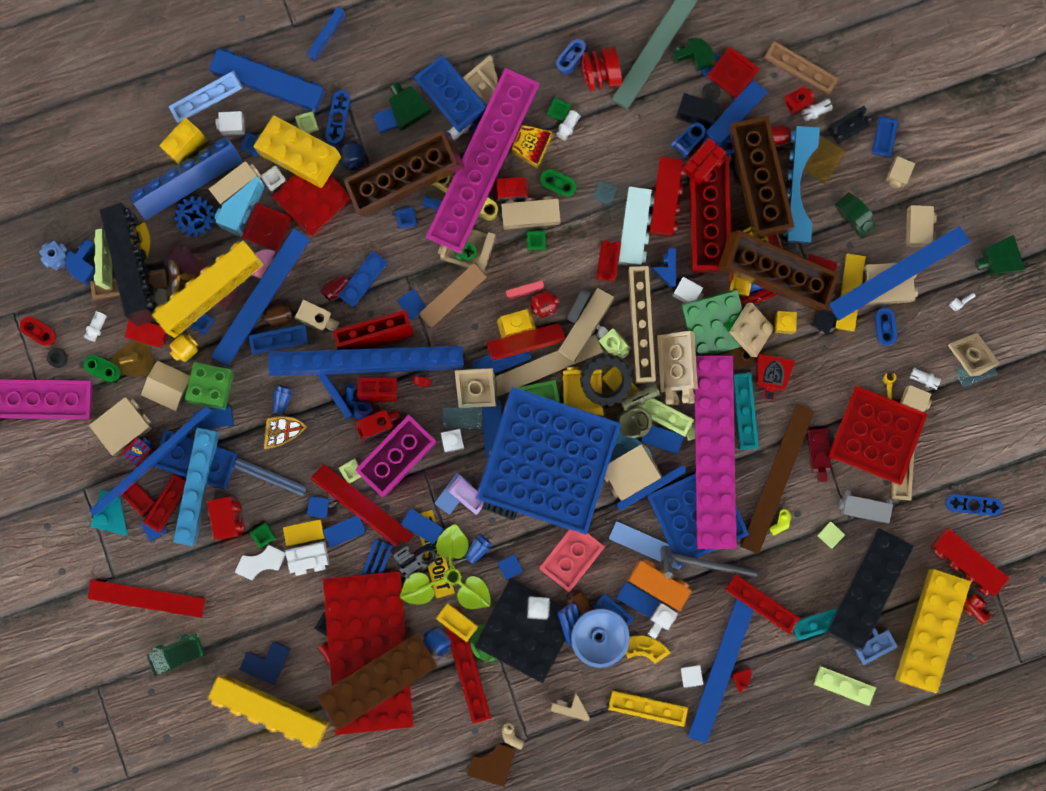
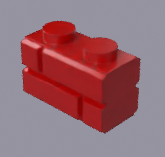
M708 138L682 170L696 183L701 184L703 181L707 183L713 176L711 171L715 167L719 168L726 159L723 157L726 152Z

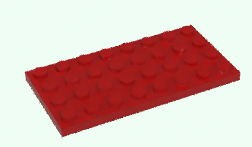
M400 571L323 578L331 686L406 639L403 600L400 598L402 591ZM410 685L338 731L335 728V735L413 727Z

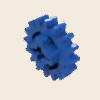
M191 196V201L189 202L183 199L185 204H178L180 210L174 211L178 215V217L174 218V221L179 222L176 227L178 229L182 228V234L188 232V237L192 238L193 234L199 238L200 233L206 236L207 229L213 230L210 225L216 224L212 219L215 217V213L211 212L214 210V207L212 205L208 206L209 202L207 200L203 202L201 197H198L196 201ZM202 207L205 208L207 216L202 214ZM196 214L200 217L198 219L195 218L194 220L191 218L192 216H196ZM183 218L188 221V227L185 226Z

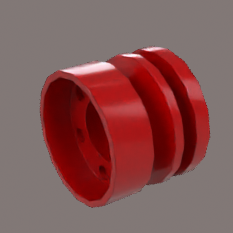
M614 46L602 48L601 58H598L594 50L591 51L592 60H590L587 52L582 53V73L589 92L595 91V82L598 89L602 90L604 80H606L609 88L622 86L620 64Z

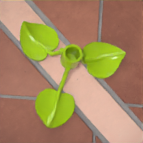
M456 524L446 528L436 543L438 555L443 558L449 557L450 569L445 571L444 578L429 583L427 575L419 572L411 574L409 579H406L400 594L402 600L417 605L428 603L435 595L434 589L431 586L446 582L451 585L458 583L462 586L457 592V598L463 607L478 609L490 606V593L486 584L480 578L474 576L468 577L465 583H462L460 572L454 569L452 557L455 559L462 558L467 553L469 547L466 536Z

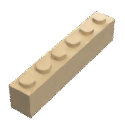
M649 266L629 267L628 279L635 384L654 383L656 377Z

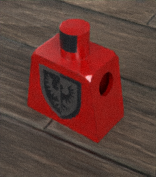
M758 354L756 357V387L764 388L763 399L774 401L775 392L785 390L795 364L794 360Z

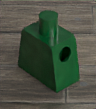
M399 82L390 86L394 96L389 98L388 101L400 131L405 130L431 114L430 107L411 86L404 90Z
M1014 235L982 250L983 258L975 260L977 270L987 269L990 276L1014 274L1025 270Z

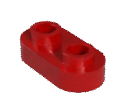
M31 316L21 320L19 327L23 334L43 346H51L55 343L57 336L52 328ZM30 324L34 325V328L32 330H29L28 328ZM46 334L50 335V338L48 340L44 339V336Z

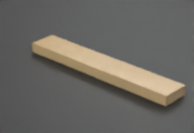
M596 334L590 337L575 362L555 351L496 376L497 397L509 393L511 387H523L603 353Z

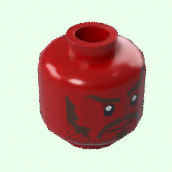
M546 290L532 296V301L529 303L535 316L538 315L540 318H545L557 312L559 300L556 294L552 295L550 291Z

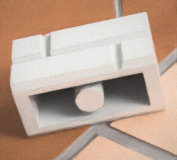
M325 542L285 550L289 572H295L296 576L307 574V569L314 568L315 572L325 570V565L330 564Z

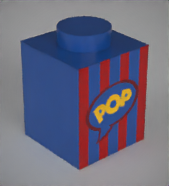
M136 437L122 455L138 467L155 449L151 447L153 443L146 437L143 439Z

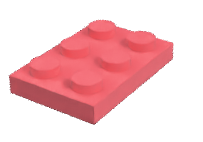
M569 530L539 569L570 592L605 546L588 533L585 535Z

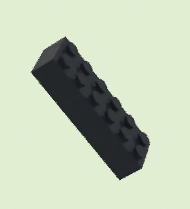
M122 203L99 209L125 317L136 326L156 321L152 315L155 313L158 304L154 301L153 297L155 289L149 281L151 273L145 264L147 256L140 244L143 242L142 236L136 229V225H138L136 215L132 214L130 209L126 208Z
M880 528L875 530L825 634L858 651H862L914 545Z

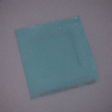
M600 181L593 200L611 206L618 188Z

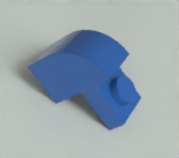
M87 239L78 246L76 254L69 250L66 256V267L73 277L88 286L94 278L95 268L88 264L87 261L95 251V244Z

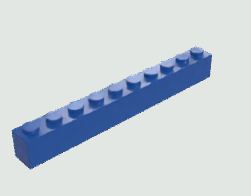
M463 346L268 352L269 376L462 370L464 365Z

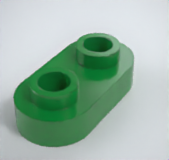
M552 169L545 170L541 174L540 183L545 189L563 197H571L576 192V183L572 178ZM548 177H551L553 179V182L548 183L546 179ZM565 185L570 186V190L565 191L563 187Z
M89 355L84 360L83 366L86 372L106 382H115L121 377L120 367L98 355ZM92 361L95 362V367H94V368H92V367L90 366V363H91ZM109 369L112 370L111 376H108L107 371Z

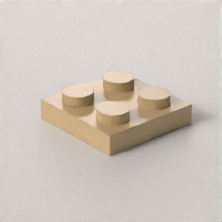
M747 303L729 333L751 357H757L772 333L774 326L753 303Z

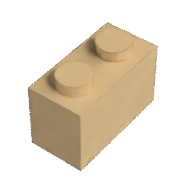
M911 205L907 209L906 246L925 247L936 240V231H933V225L936 223L937 213L934 212V206Z

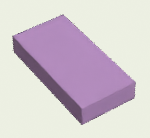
M458 476L447 489L449 493L474 514L477 515L482 509L484 502L476 499L478 491L461 476Z

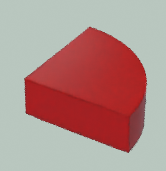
M750 667L732 674L739 693L747 688L751 680Z

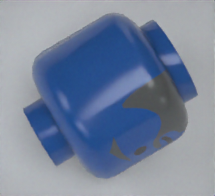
M431 628L424 633L425 638L423 642L433 657L438 656L440 658L451 649V639L443 629L438 628L434 630Z

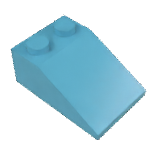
M255 177L226 201L221 209L217 210L215 222L221 229L242 237L253 209L265 188L261 179Z

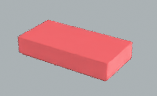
M543 281L507 290V299L512 300L543 291Z

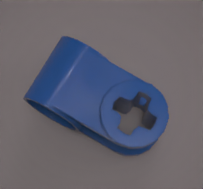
M693 123L683 134L675 139L671 147H675L682 154V158L685 159L703 140L705 127L700 123ZM698 129L702 135L694 137L691 131Z

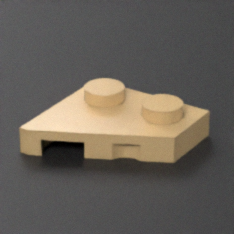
M491 55L463 77L486 106L498 84Z

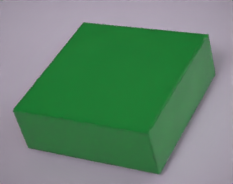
M554 97L546 115L563 123L572 105Z
M527 231V251L546 250V231Z
M267 522L250 532L260 549L277 539Z

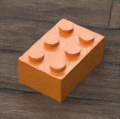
M644 559V561L638 560L627 581L680 611L692 592L688 589L690 585L680 579L675 581L671 578H666L664 570L661 569L659 572L654 569L656 565L647 559Z

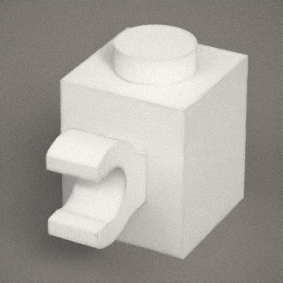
M659 603L650 618L655 623L648 634L656 638L662 627L668 630L678 613Z

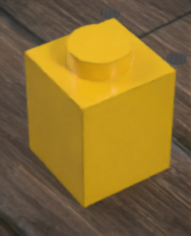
M777 311L774 316V333H795L797 312Z

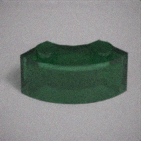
M189 633L177 637L178 641L165 647L163 644L153 647V652L146 656L154 677L205 656L198 635L189 636Z

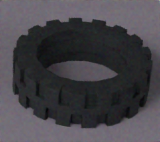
M601 353L597 357H591V360L584 364V368L580 373V383L586 397L591 402L598 403L600 406L607 404L612 406L614 405L613 403H620L622 398L628 396V391L632 388L633 378L628 365L621 357L614 356L611 353L605 355ZM604 365H613L618 368L622 375V381L618 389L609 394L596 392L590 383L593 372L598 367Z

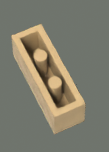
M553 196L543 197V200L535 201V198L524 199V202L507 200L505 204H501L504 230L560 225L561 222L559 200L554 199Z

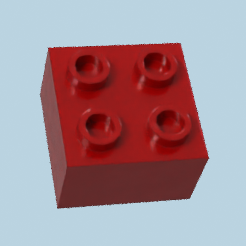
M234 497L207 501L214 540L243 536L242 531H245L244 521L240 520L239 512H242L240 501H237Z

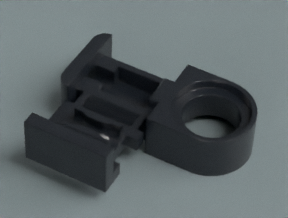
M403 541L390 550L406 579H409L408 575L422 566L426 568L436 559V553L430 545H424L410 553L408 551L409 547ZM425 552H431L428 558H422Z

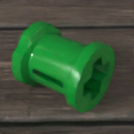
M466 243L461 254L454 251L455 257L459 261L472 260L477 255V249L473 244Z

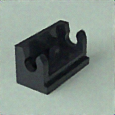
M684 92L676 119L690 124L700 123L705 129H709L714 124L720 104Z
M865 106L858 108L830 125L828 130L837 145L871 126L872 119L866 116L867 109Z

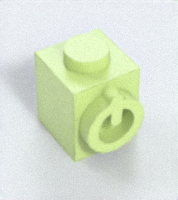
M614 328L599 340L608 353L619 356L621 359L625 358L632 348Z

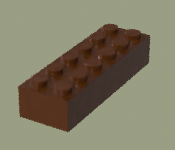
M769 116L731 123L728 131L753 236L763 238L791 232L795 226Z
M441 130L344 179V183L357 214L366 217L465 167L451 133Z
M740 230L729 234L718 269L816 311L827 310L839 276L834 271Z
M416 632L322 691L316 697L338 731L436 669L438 665Z

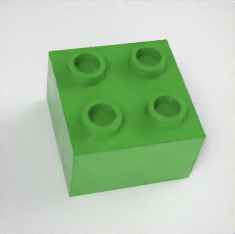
M194 362L185 400L189 404L226 410L235 374L231 369Z

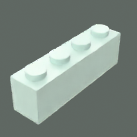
M628 188L618 265L640 267L642 263L646 262L647 252L643 250L644 244H648L649 233H646L647 225H651L652 214L648 213L649 207H653L654 196L651 195L652 190Z

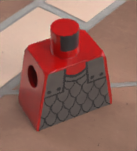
M525 177L497 179L493 184L494 202L496 204H503L507 200L524 202V199L530 198L528 181Z
M386 410L358 420L355 427L362 443H365L391 431L393 424L401 421V417L397 410L387 414ZM382 421L384 425L380 426L377 422Z

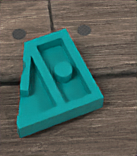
M100 489L97 503L110 491ZM121 496L99 516H93L90 527L128 536L129 532L126 528Z

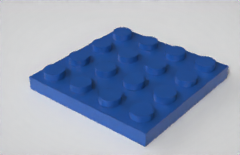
M696 474L647 495L667 543L674 554L699 558L717 550L697 549ZM736 507L737 541L748 536L749 533ZM676 562L678 566H681V565L684 564V563Z

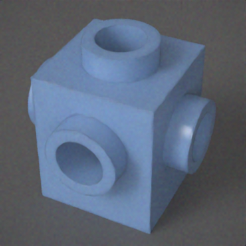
M55 240L49 241L39 251L42 256L40 260L47 268L50 266L54 270L61 269L66 265V256L69 250L63 243L59 244Z

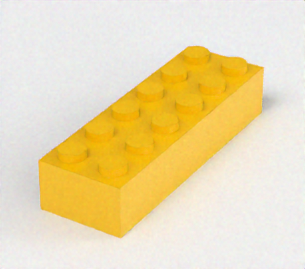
M244 240L232 245L231 251L226 255H220L215 260L216 263L214 265L204 268L198 278L188 281L181 292H175L171 295L170 301L159 305L155 309V313L152 316L166 333L176 338L264 265Z
M928 569L895 680L937 694L971 581L935 569Z
M226 674L217 677L208 699L212 700L213 705L220 708L226 706L230 708L229 712L238 716L241 714L248 716L247 720L255 724L261 722L266 725V729L273 732L281 731L284 733V737L290 740L296 738L302 741L301 744L311 749L321 743L330 723L323 718Z

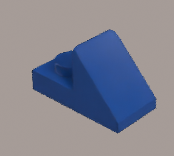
M668 248L667 254H663V265H667V267H653L652 271L670 289H675L676 248Z

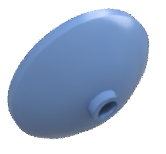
M594 609L583 614L576 621L571 634L572 647L578 658L587 665L599 668L608 667L618 662L626 653L630 639L625 621L618 614L607 609ZM597 633H601L600 639H595Z

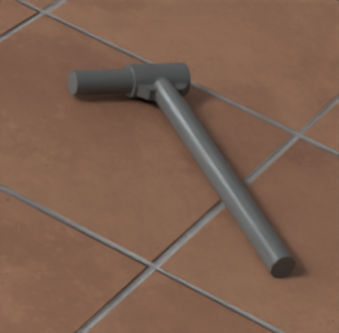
M666 545L660 548L661 562L664 565L666 578L673 576L671 564L674 562L754 578L757 577V570L674 554L670 547Z

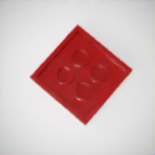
M294 174L272 195V198L311 237L351 200L349 193L331 175L321 189Z

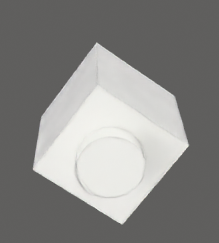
M242 111L219 112V118L216 119L217 130L223 136L245 134V120Z
M683 277L673 297L684 303L698 300L704 295L701 293L703 287Z
M460 429L441 433L445 453L464 449Z
M529 597L527 618L547 620L549 598Z

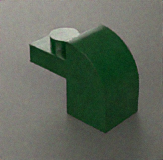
M689 38L687 47L680 46L672 52L674 64L692 58L696 72L715 66L716 59L710 45L699 38Z
M848 192L834 204L841 217L851 223L859 237H865L876 227L872 219V212L859 198Z

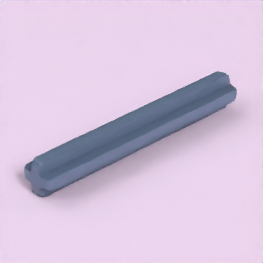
M239 458L234 463V468L298 495L303 496L307 487Z

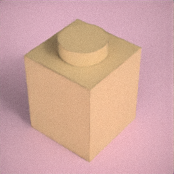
M897 156L885 181L889 182V185L894 188H903L909 180L915 163Z
M909 385L905 388L900 403L925 412L932 403L930 399L931 393Z

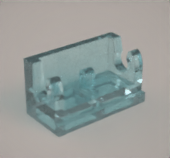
M443 407V428L482 429V408Z

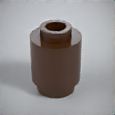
M282 303L266 308L264 318L267 324L270 323L271 326L288 322L289 319L293 318V313L289 303Z
M575 589L567 595L566 603L568 605L570 603L576 604L580 617L592 610V605L582 590L577 591Z

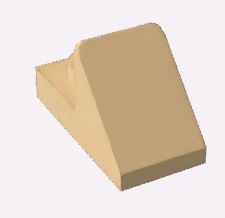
M576 692L571 707L568 706V702L557 700V703L552 702L551 711L589 721V715Z

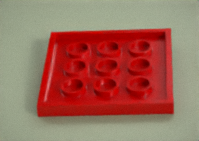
M855 386L828 457L900 486L904 480L928 414Z

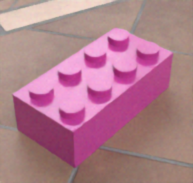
M408 415L355 471L381 497L385 498L437 444V441Z

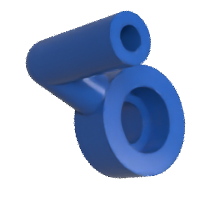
M348 384L345 403L353 408L354 417L361 420L372 415L373 408L369 403L353 400L355 386Z

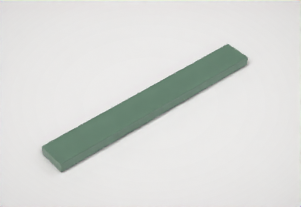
M698 0L674 1L622 82V86L618 88L613 96V102L626 110L629 109Z

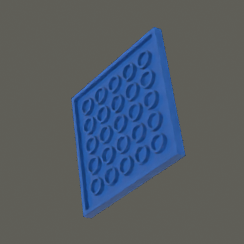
M511 387L476 499L587 535L621 423Z

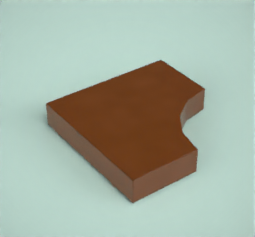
M497 743L494 750L488 755L481 757L473 756L467 776L505 787L516 749Z

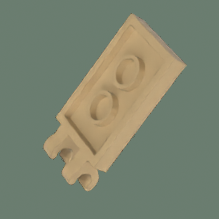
M694 331L657 335L660 389L662 393H666V405H679L680 401L676 391H682L683 403H695L693 389H698Z

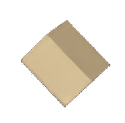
M978 333L948 345L970 376H980L999 364V361Z
M157 361L147 377L141 396L177 411L187 390L190 375Z
M493 368L455 370L459 408L497 406V383Z

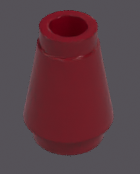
M341 274L322 285L323 288L320 291L328 301L335 300L349 281Z

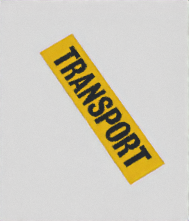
M433 510L420 513L436 523ZM420 537L422 546L430 545L436 553L435 561L428 566L431 580L443 579L445 571L448 570L446 558L440 557L437 553V540L433 545ZM425 552V558H428L431 552ZM444 582L433 585L436 599L455 594L451 584Z

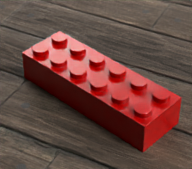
M729 155L723 157L726 160L719 168L715 167L711 171L713 176L707 183L703 181L701 184H698L689 177L691 273H725V271L718 269L731 233Z

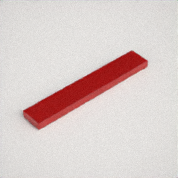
M325 464L311 477L312 481L394 546L403 541L407 544L414 536Z
M97 580L90 581L87 599L199 618H203L206 598Z
M459 606L454 607L455 609H457V610L461 613V610H460V607H459ZM445 626L447 636L451 639L450 647L472 723L476 724L492 719L470 641H464Z

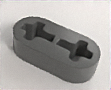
M582 288L567 320L576 323L590 297L591 291Z

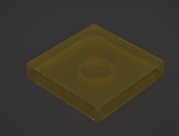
M819 135L818 148L807 160L803 171L826 184L846 151Z

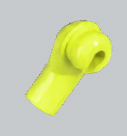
M787 509L781 510L777 524L769 527L773 536L789 528L791 513Z

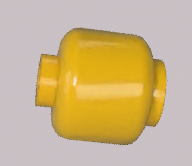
M180 334L170 343L172 350L170 354L176 361L181 359L183 362H187L198 352V344L189 334Z

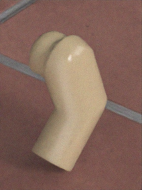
M506 723L502 727L505 743L521 750L524 740L515 736L513 724Z

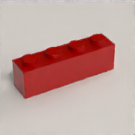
M660 156L649 235L672 237L673 232H677L678 221H675V215L679 214L681 204L677 200L678 195L681 196L683 190L680 178L684 177L685 174L682 170L684 167L682 159Z
M406 310L332 331L337 350L372 349L414 336Z
M949 528L944 529L930 546L934 549L933 553L938 558H945L949 562L948 566L956 572L958 570L964 574L963 578L971 581V584L975 583L979 586L978 590L987 597L988 595L996 596L1010 579Z

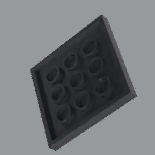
M510 578L474 647L543 684L566 640L558 616V612L565 608V606L549 598L547 620L527 618L529 597H548Z

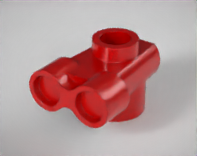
M974 593L966 598L963 610L969 616L974 615L982 625L992 616L991 613L983 608L986 605V601L980 595Z

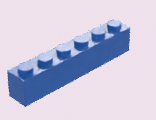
M217 49L209 68L212 75L221 78L235 71L242 86L308 111H313L316 114L318 113L325 95L321 84L313 81L311 83L305 82V79L298 75L289 76L286 71L279 68L273 70L263 62L257 64L252 62V59L247 56L241 55L239 57L234 55V52L231 50Z
M228 136L218 139L214 145L202 149L192 158L185 159L176 168H171L161 177L152 179L146 186L137 188L130 195L131 200L144 220H147L238 165L243 160Z

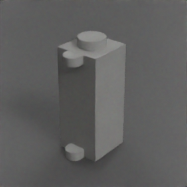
M846 490L844 498L840 499L839 510H841V515L884 524L890 523L893 499L888 498L887 503L850 496L851 490Z

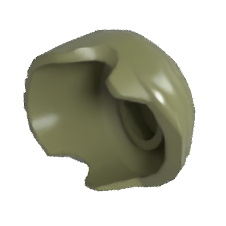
M634 407L626 411L618 420V423H621V433L629 438L643 437L652 427V416L642 407Z

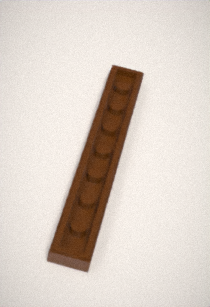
M797 404L795 405L747 528L749 535L743 538L740 547L756 554L760 553L815 411Z

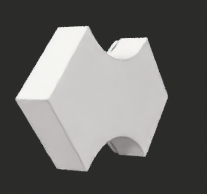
M268 545L266 550L257 556L242 555L235 573L254 580L257 574L263 570L274 569L279 571L286 553Z

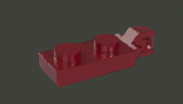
M827 428L807 430L811 469L813 473H817L819 483L827 482V472L831 471V461L828 457L830 451Z

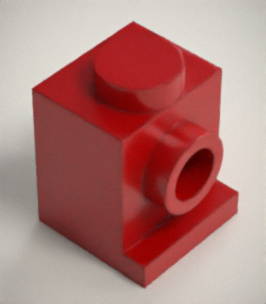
M804 85L794 92L787 94L783 102L791 115L794 116L813 104L815 96L810 88L806 89ZM799 95H802L803 101L798 99Z

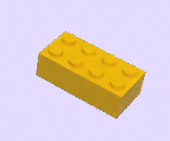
M274 115L253 146L262 157L321 189L341 159V155L336 148Z

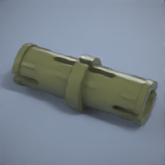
M654 384L642 391H635L636 394L623 399L621 404L624 410L627 411L639 404L644 405L646 401L660 396V393ZM648 394L647 396H644V397H642V398H640V399H638V400L632 402L633 400H635V399H637V398H639V397H641V396H643V395Z

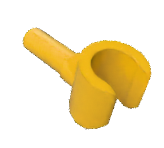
M886 373L883 377V382L887 385V398L892 400V384L896 380V374H892V381L887 379Z

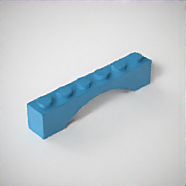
M796 126L794 131H791L790 142H793V150L789 151V161H792L791 169H788L787 180H790V188L786 189L795 227L791 232L783 233V237H786L785 242L805 244L811 242L812 222L802 205L800 181L807 160L819 145L820 128Z
M202 427L196 430L173 541L175 543L189 546L197 544L206 484L220 431Z

